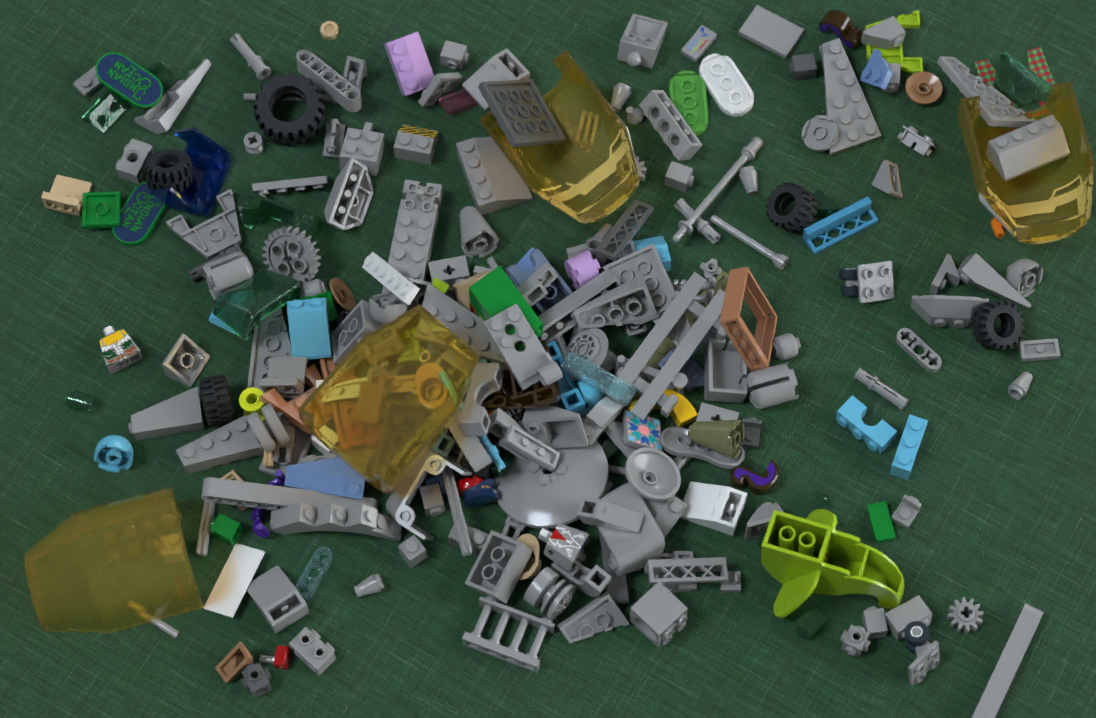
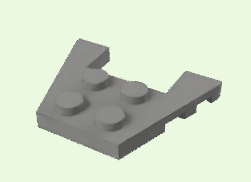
M231 189L216 196L224 212L191 229L181 214L166 221L167 226L207 260L218 256L221 250L225 251L233 247L236 242L238 245L242 243Z

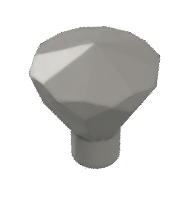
M631 106L627 107V121L629 124H639L644 116L641 109H633Z

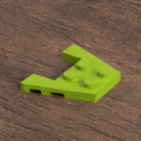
M919 10L913 11L909 15H899L896 20L902 28H919ZM882 21L866 25L865 30L875 26L876 24ZM902 44L890 49L866 45L867 61H869L875 48L882 52L881 56L887 63L901 64L900 70L913 74L923 71L922 57L904 58Z

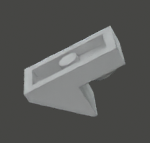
M347 56L343 78L360 91L362 80L368 75L366 60Z
M946 255L931 284L929 292L934 295L937 294L939 289L943 290L946 282L955 286L959 284L960 277L951 255Z

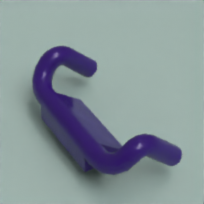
M278 469L274 473L277 478L272 479L267 485L277 486L285 484L286 475ZM253 508L250 519L254 521V533L261 538H267L270 532L262 523L266 509Z

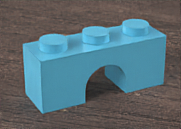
M852 395L837 411L835 419H837L840 426L847 427L852 431L855 438L863 440L870 450L881 454L895 439L897 431L883 419L875 426L864 424L862 418L866 413L867 407Z
M909 414L889 474L908 480L928 420Z

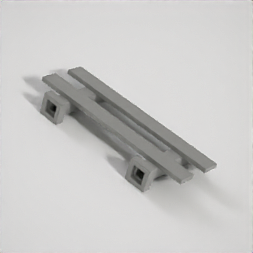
M696 272L692 274L681 291L677 290L671 298L672 303L625 367L621 366L615 374L617 378L605 393L606 396L617 403L629 387L641 394L642 396L630 411L641 420L646 418L654 405L661 408L660 414L666 418L669 416L678 403V397L674 394L668 397L664 392L710 328L717 332L716 338L720 341H723L727 336L719 322L725 292L719 289L705 308L694 300L707 282L706 279ZM685 311L688 312L697 321L651 384L638 376L683 313Z

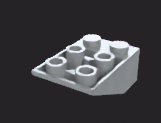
M506 48L489 59L462 86L486 111L490 107L478 88L481 82L529 79L530 72Z
M278 565L251 581L246 590L275 634L309 613L306 602Z

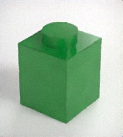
M219 514L217 519L214 518L212 520L210 531L212 537L234 546L242 532V527L239 522Z

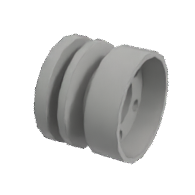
M546 567L530 584L525 593L524 601L534 608L539 607L543 603L540 612L543 615L547 614L550 620H554L569 605L576 587L573 584L568 585L566 579L561 580L557 584L560 575L551 568Z

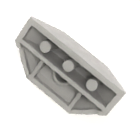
M352 157L337 176L324 210L326 222L341 231L362 225L374 193L368 174V167Z
M913 295L910 307L929 325L963 328L973 323L971 319L975 317V310H979V306L989 302V299L970 296Z

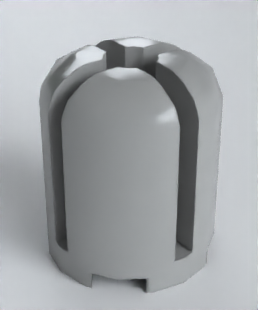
M235 251L201 267L203 277L207 281L210 288L209 292L214 300L248 288L254 283L252 265L242 252Z
M789 362L748 374L747 393H750L748 397L755 408L762 409L799 399V395L795 396V387L798 385L794 370H789L788 368Z

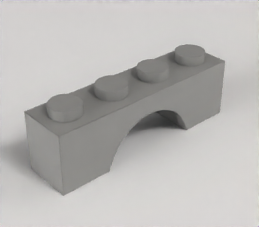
M478 363L471 374V383L467 387V396L462 404L461 415L458 417V427L461 428L464 436L487 435L491 420L485 407H482L481 404L487 396L500 391L504 375L499 363Z

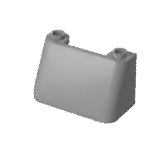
M630 483L623 484L601 497L600 500L644 515L639 534L597 526L611 551L610 559L608 560L611 570H614L617 576H621L644 568L648 560L661 559L665 547L663 534L642 497L633 489Z

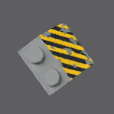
M403 125L397 133L394 144L395 158L431 165L439 131Z

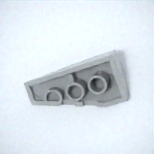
M977 253L967 256L957 270L960 274V279L967 284L970 283L1022 309L1032 306Z
M643 276L628 281L573 310L580 329L597 328L604 325L623 326V324L631 323L637 325L658 318Z
M641 495L665 538L678 521L687 504L675 495L664 501L650 500Z

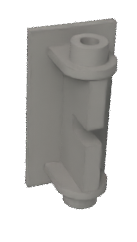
M332 119L326 126L323 157L339 158L345 125L340 124L338 119Z
M903 126L905 132H900L897 137L900 139V142L910 148L914 142L917 143L914 150L924 157L931 155V147L936 149L933 139L926 135L924 138L918 135L919 131L911 126L908 128Z

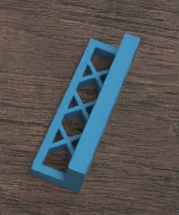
M866 197L805 228L802 238L812 253L815 255L878 223L879 220L871 209L872 201L869 197ZM868 213L872 220L865 222L859 219L861 215ZM847 222L856 224L852 230L844 229L843 227ZM831 230L840 232L836 238L828 237L827 235ZM816 238L824 240L823 245L817 248L812 243V240Z

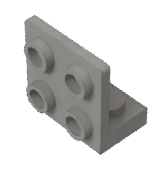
M271 357L269 360L267 378H260V387L265 393L274 388L279 394H304L307 358Z

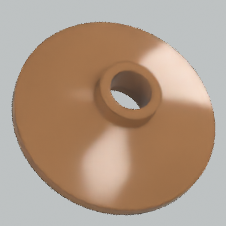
M922 71L914 73L908 78L905 90L912 101L926 105L939 99L942 93V84L934 74Z
M331 279L330 288L335 303L347 311H352L356 307V301L352 292L340 279Z

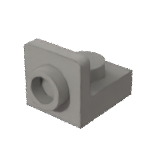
M904 495L891 520L908 530L919 513L922 504L915 497Z

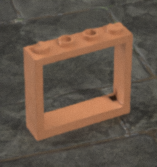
M749 268L732 269L729 272L719 322L750 371L768 368L778 316ZM743 298L757 319L754 337L740 316Z

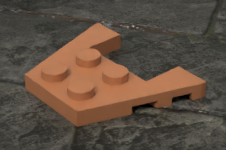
M314 364L306 369L305 382L311 389L304 392V394L286 402L273 388L262 394L259 398L264 404L266 402L268 404L271 403L278 414L281 412L289 417L290 422L307 434H311L323 424L325 425L333 420L329 399H317L316 380H322Z

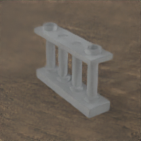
M480 596L479 606L483 607L474 631L464 633L462 638L463 645L537 673L540 668V660L537 657L538 651L546 632L554 634L555 624L548 618H538L500 604L492 597L486 596L484 598ZM490 611L502 614L492 639L486 640L482 638L481 633ZM509 617L521 621L511 646L505 647L500 645L499 641ZM529 624L539 628L530 652L523 654L519 652L518 647Z

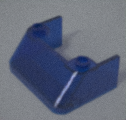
M196 127L175 130L174 134L187 143L185 153L189 155L191 163H193V183L181 193L169 187L152 190L150 194L171 209L201 217L208 216L212 213L217 200L216 196L219 195L230 166V154Z

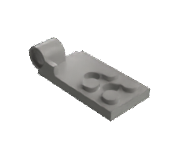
M517 303L483 322V326L522 391L539 381L545 387L563 378L560 367L553 361L550 354L546 353ZM510 325L514 327L515 333L513 335L506 334L504 331L505 326ZM515 343H523L525 350L523 352L516 351Z

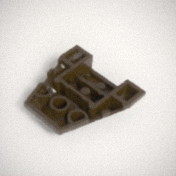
M546 340L540 342L546 353L548 352L551 356ZM505 364L500 367L504 375L500 391L487 396L481 406L485 407L486 410L543 407L558 402L561 399L559 384L556 381L544 387L539 381L522 391L509 367Z

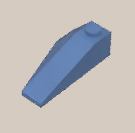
M343 455L335 458L288 465L284 486L362 499L368 457Z

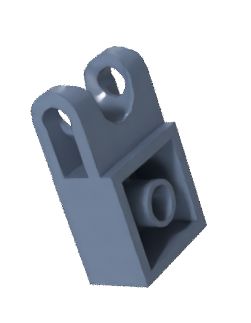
M534 249L530 253V261L534 266L532 271L524 272L514 264L506 268V274L515 286L519 287L545 262L551 266L539 249ZM554 267L552 268L558 275V278L546 288L548 291L547 295L551 294V298L544 296L531 307L537 316L573 293Z

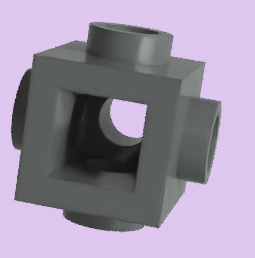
M260 663L248 665L242 671L243 679H241L243 687L245 690H250L253 698L272 690L268 680L271 676L267 668H262Z

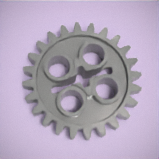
M283 226L280 229H276L268 235L269 238L264 241L266 245L262 247L266 251L262 256L267 258L263 263L270 266L267 271L272 270V277L277 275V282L284 280L285 286L290 283L291 287L296 284L299 287L303 283L312 280L315 274L319 272L317 267L321 265L317 262L321 256L316 255L319 249L313 247L316 242H310L312 236L306 237L305 230L299 233V227L294 230L292 226L287 228Z

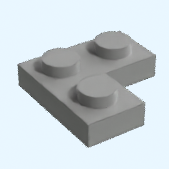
M458 72L436 74L432 77L428 88L422 92L421 98L418 101L422 107L433 106L442 92L454 91L462 76Z

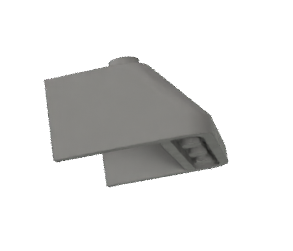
M421 446L416 451L386 503V510L401 526L424 540H433V535L413 523L415 512L409 505L428 473L433 475L441 474L446 466L466 476H471L472 472L428 446Z

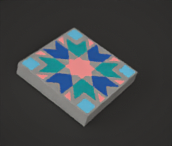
M625 410L622 414L625 445L636 448L649 447L663 451L660 441V420L648 416L641 420L630 411Z

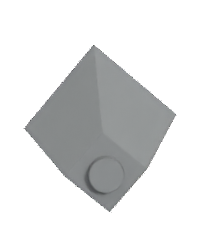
M767 502L757 508L747 522L745 541L765 536L773 511L784 512L777 502L772 504Z

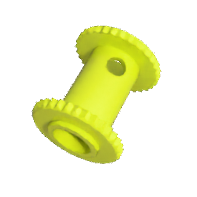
M256 387L245 389L239 396V405L244 411V416L257 412L262 421H264L265 417L261 410L268 403L264 404L259 400L261 395L264 394L261 389Z

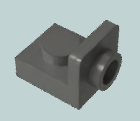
M754 417L743 418L744 441L739 442V445L744 448L758 449L762 421Z

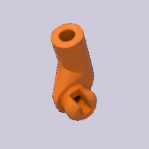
M1000 211L999 213L1002 216L999 217L1005 223L1008 216H1004V214H1008L1005 211ZM994 217L991 221V227L996 238H1002L1005 235L1002 228L1003 225Z

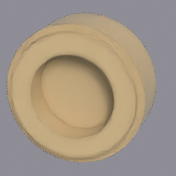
M327 21L320 27L321 36L326 40L335 39L339 34L338 26L335 22Z

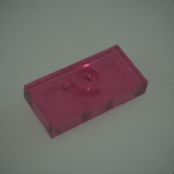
M465 89L439 98V103L447 115L478 104Z

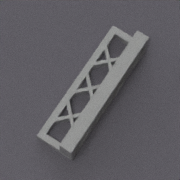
M726 557L648 560L644 566L645 574H648L649 585L656 584L659 581L662 584L727 582L729 580ZM722 571L723 576H715L711 572ZM693 572H705L702 577H696L692 574ZM672 573L686 574L682 578H677ZM654 574H666L663 578L654 579Z

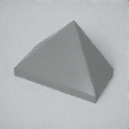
M884 160L871 185L901 199L903 195L898 165Z

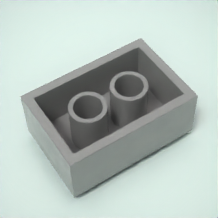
M491 530L465 584L478 593L507 604L533 550L520 541Z

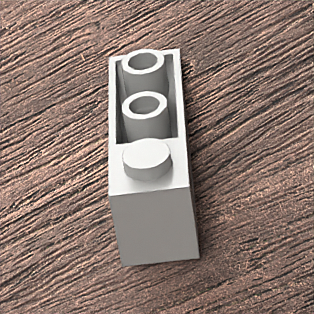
M583 496L577 511V516L585 524L638 534L644 516L642 513L603 500Z

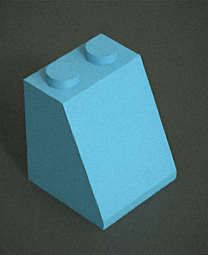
M326 298L287 301L292 357H306L307 360L330 358L331 339Z

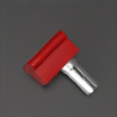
M277 645L275 656L261 655L259 661L272 663L277 669L288 670L292 650L288 646Z

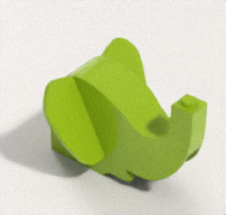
M816 509L804 519L777 510L773 511L762 543L761 564L772 577L783 583L773 607L776 617H786L797 609L812 593L827 595L867 594L879 599L878 606L892 610L900 606L904 592V579L897 565L885 554L873 547L860 543L861 539L856 536L835 530L837 524L836 514L826 509Z

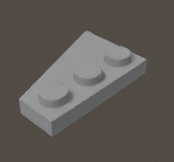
M606 591L560 623L558 627L569 643L602 631L613 630L612 628L617 626L629 625V622Z

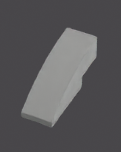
M498 408L489 415L491 422L488 431L499 438L498 444L530 464L533 460L503 443L510 425L513 424L521 430H525L508 414Z

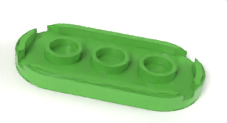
M689 70L680 71L670 80L669 97L694 134L699 136L707 129L709 120L706 84L704 79L697 75L696 72Z

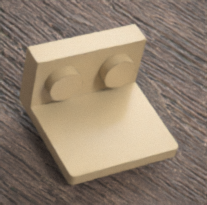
M56 175L50 193L43 191L41 199L47 209L81 216L83 193H89L92 184L91 182Z

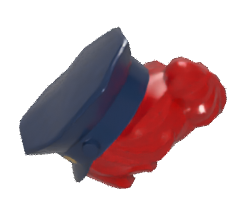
M473 475V478L455 479L459 496L464 495L463 507L475 508L486 506L499 499V493L493 488L495 479L483 480L476 475Z

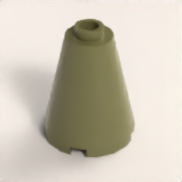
M737 419L694 422L689 426L688 436L691 441L735 459L741 451V448H738L739 442L744 441L745 430L744 424L741 420Z

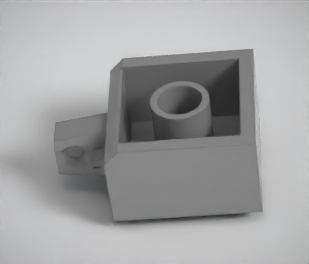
M365 122L363 130L348 128L339 156L340 170L344 168L352 157L368 167L369 175L377 176L385 145L384 133L373 132V123Z

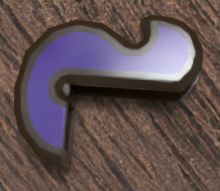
M829 10L819 22L821 32L831 29L846 47L855 48L862 39V29L854 27L849 16L839 10Z
M772 459L764 476L738 465L731 471L730 482L737 489H742L745 484L749 491L755 495H765L775 487L779 469L777 463Z

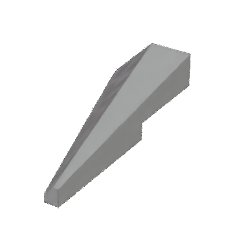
M208 58L204 59L195 70L192 69L189 72L190 76L186 80H179L168 89L156 106L146 108L147 112L143 116H137L134 121L155 134L167 132L212 65Z

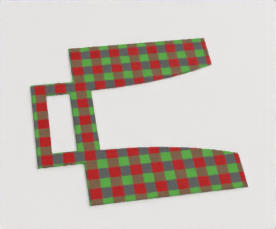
M1041 47L1027 50L1030 75L1036 94L1010 100L1002 80L988 59L974 62L979 77L983 79L982 83L987 87L991 85L1011 101V106L1016 107L1039 101L1041 109L1025 112V117L1048 113L1043 98L1059 95Z

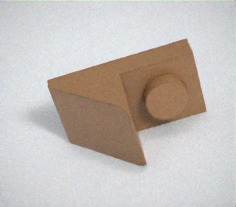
M239 642L215 668L225 683H231L248 665L253 664V657L244 644Z

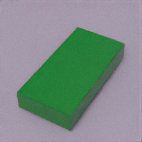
M887 502L868 504L866 508L875 543L895 540L896 537Z

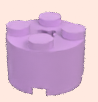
M589 250L575 255L564 262L567 275L574 282L572 285L575 290L598 276V270L601 269L597 259L593 260Z

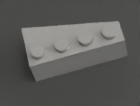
M246 415L177 449L178 458L186 473L191 474L211 469L217 465L224 466L230 464V462L244 461L254 456H264V448L254 436Z

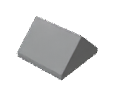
M182 333L162 363L166 376L191 387L210 358V355Z

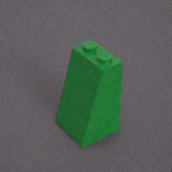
M500 265L469 287L470 304L485 321L517 303L537 338L542 335L543 323ZM510 325L505 326L504 331L506 334L513 335L515 333L514 327ZM517 342L514 345L516 351H521L525 348L521 342Z

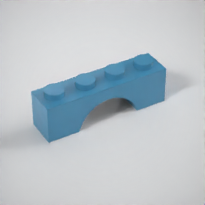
M556 342L547 343L551 358L558 364L563 374V378L558 380L561 399L558 402L561 408L578 413L580 416L585 415V402L578 388H575L569 378Z

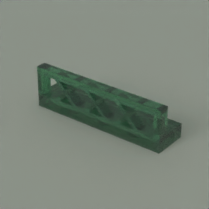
M108 89L82 119L86 123H92L100 133H104L130 103L122 100L120 96ZM112 102H118V111L116 113H110V104ZM100 115H106V124L103 127L96 121Z

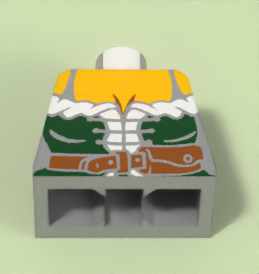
M113 326L103 329L105 338H102L99 342L110 375L143 359L140 349L124 329L117 332Z

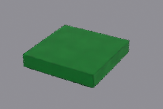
M120 191L83 193V229L120 227Z

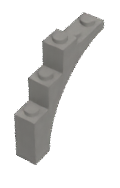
M301 502L271 511L269 530L282 535L307 531L352 532L397 542L401 540L402 526L395 519L377 513L378 509L364 504L347 509L333 503L316 508Z

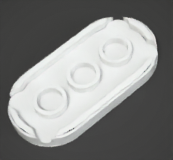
M720 54L706 56L701 62L699 76L705 81L706 88L719 108L730 116H742L748 113L754 103V93L733 60L726 55L722 56Z

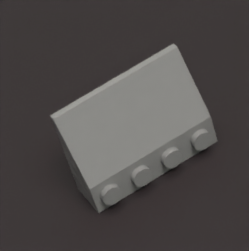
M507 137L471 138L456 143L457 156L475 206L481 215L532 200L515 150L508 142Z

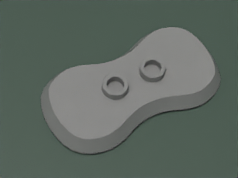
M682 427L666 428L660 436L661 444L666 452L675 456L702 459L720 468H735L745 457V451L741 445L738 446V448H741L738 457L735 459L729 458L691 441L688 436V429Z

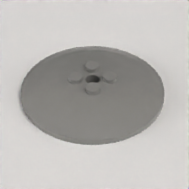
M596 440L591 446L554 449L560 453L555 470L551 474H544L547 469L532 461L528 464L506 450L502 459L506 467L502 470L496 468L493 479H495L493 488L499 493L497 501L502 510L514 521L533 528H555L558 524L567 525L578 520L577 511L582 496L600 500L608 483V461L602 447Z

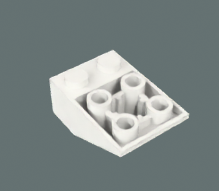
M690 481L683 500L687 506L679 518L733 536L746 503L747 493L727 486Z

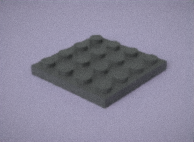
M532 79L481 82L478 85L483 98L486 100L512 148L559 144L566 140Z

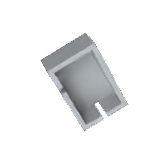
M708 338L704 346V400L743 403L747 395L746 363L731 340L728 341L725 351H722L726 339L720 341L719 339Z

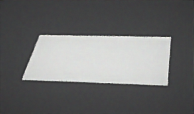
M236 543L203 609L233 618L265 551Z

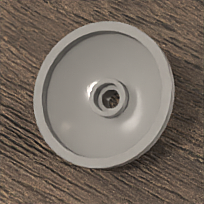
M649 447L639 448L632 452L626 461L625 473L627 480L633 489L643 497L654 501H664L673 497L678 491L681 483L679 469L675 462L664 452Z

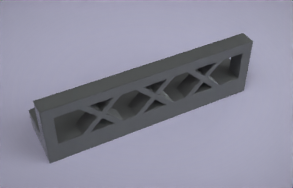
M634 199L596 247L595 255L597 261L602 265L607 259L615 261L652 214L654 207Z

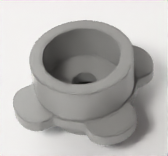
M714 258L710 259L709 262H702L700 264V269L703 270V274L707 279L710 276L716 277L722 272V269L717 265V260Z

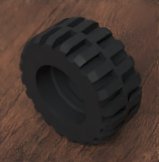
M288 72V75L285 76L283 73L277 74V78L271 77L268 79L267 84L263 83L260 86L261 92H256V100L253 102L256 121L263 135L266 138H270L275 144L278 141L281 146H287V143H290L291 147L297 146L298 142L305 144L307 143L306 139L309 137L313 139L316 136L315 132H320L322 129L321 123L325 122L326 107L318 86L314 85L310 78L305 79L302 74L297 76L294 75V72ZM297 97L306 102V111L295 121L282 122L273 116L275 106L285 98Z

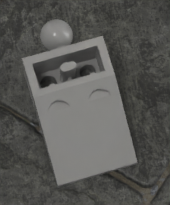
M633 14L620 40L617 59L627 62L632 67L641 65L652 68L668 22Z
M546 405L537 408H526L522 421H517L528 434L553 449L585 447L589 445L580 414Z

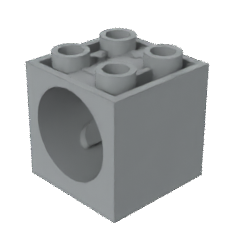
M659 581L630 608V621L659 648L662 644L666 645L672 639L671 635L676 630L680 632L686 626L688 608Z

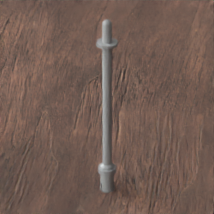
M754 137L747 147H743L741 157L686 221L681 220L678 227L680 229L673 236L675 242H678L684 234L692 233L693 228L691 226L743 164L755 157V153L763 146V141L760 138Z

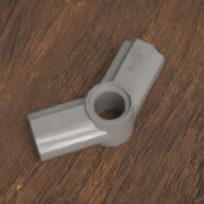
M606 223L585 244L566 248L568 258L589 250L593 260L596 259V247L613 226Z

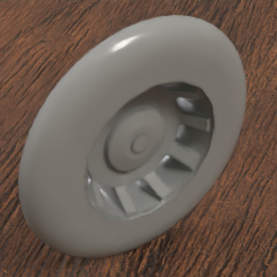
M585 329L570 341L566 350L565 366L567 368L568 352L571 358L569 359V374L570 361H572L574 368L572 367V375L573 369H575L576 377L590 375L601 366L606 358L609 346L608 338L601 329Z

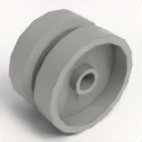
M271 403L262 407L261 412L265 417L264 421H262L257 412L246 416L258 443H261L266 453L276 449L273 436L282 445L291 441Z

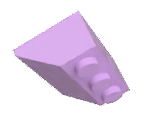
M418 31L384 43L402 96L425 89L430 85L434 74Z

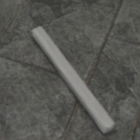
M446 466L442 475L461 553L463 556H470L472 554V547L453 470Z

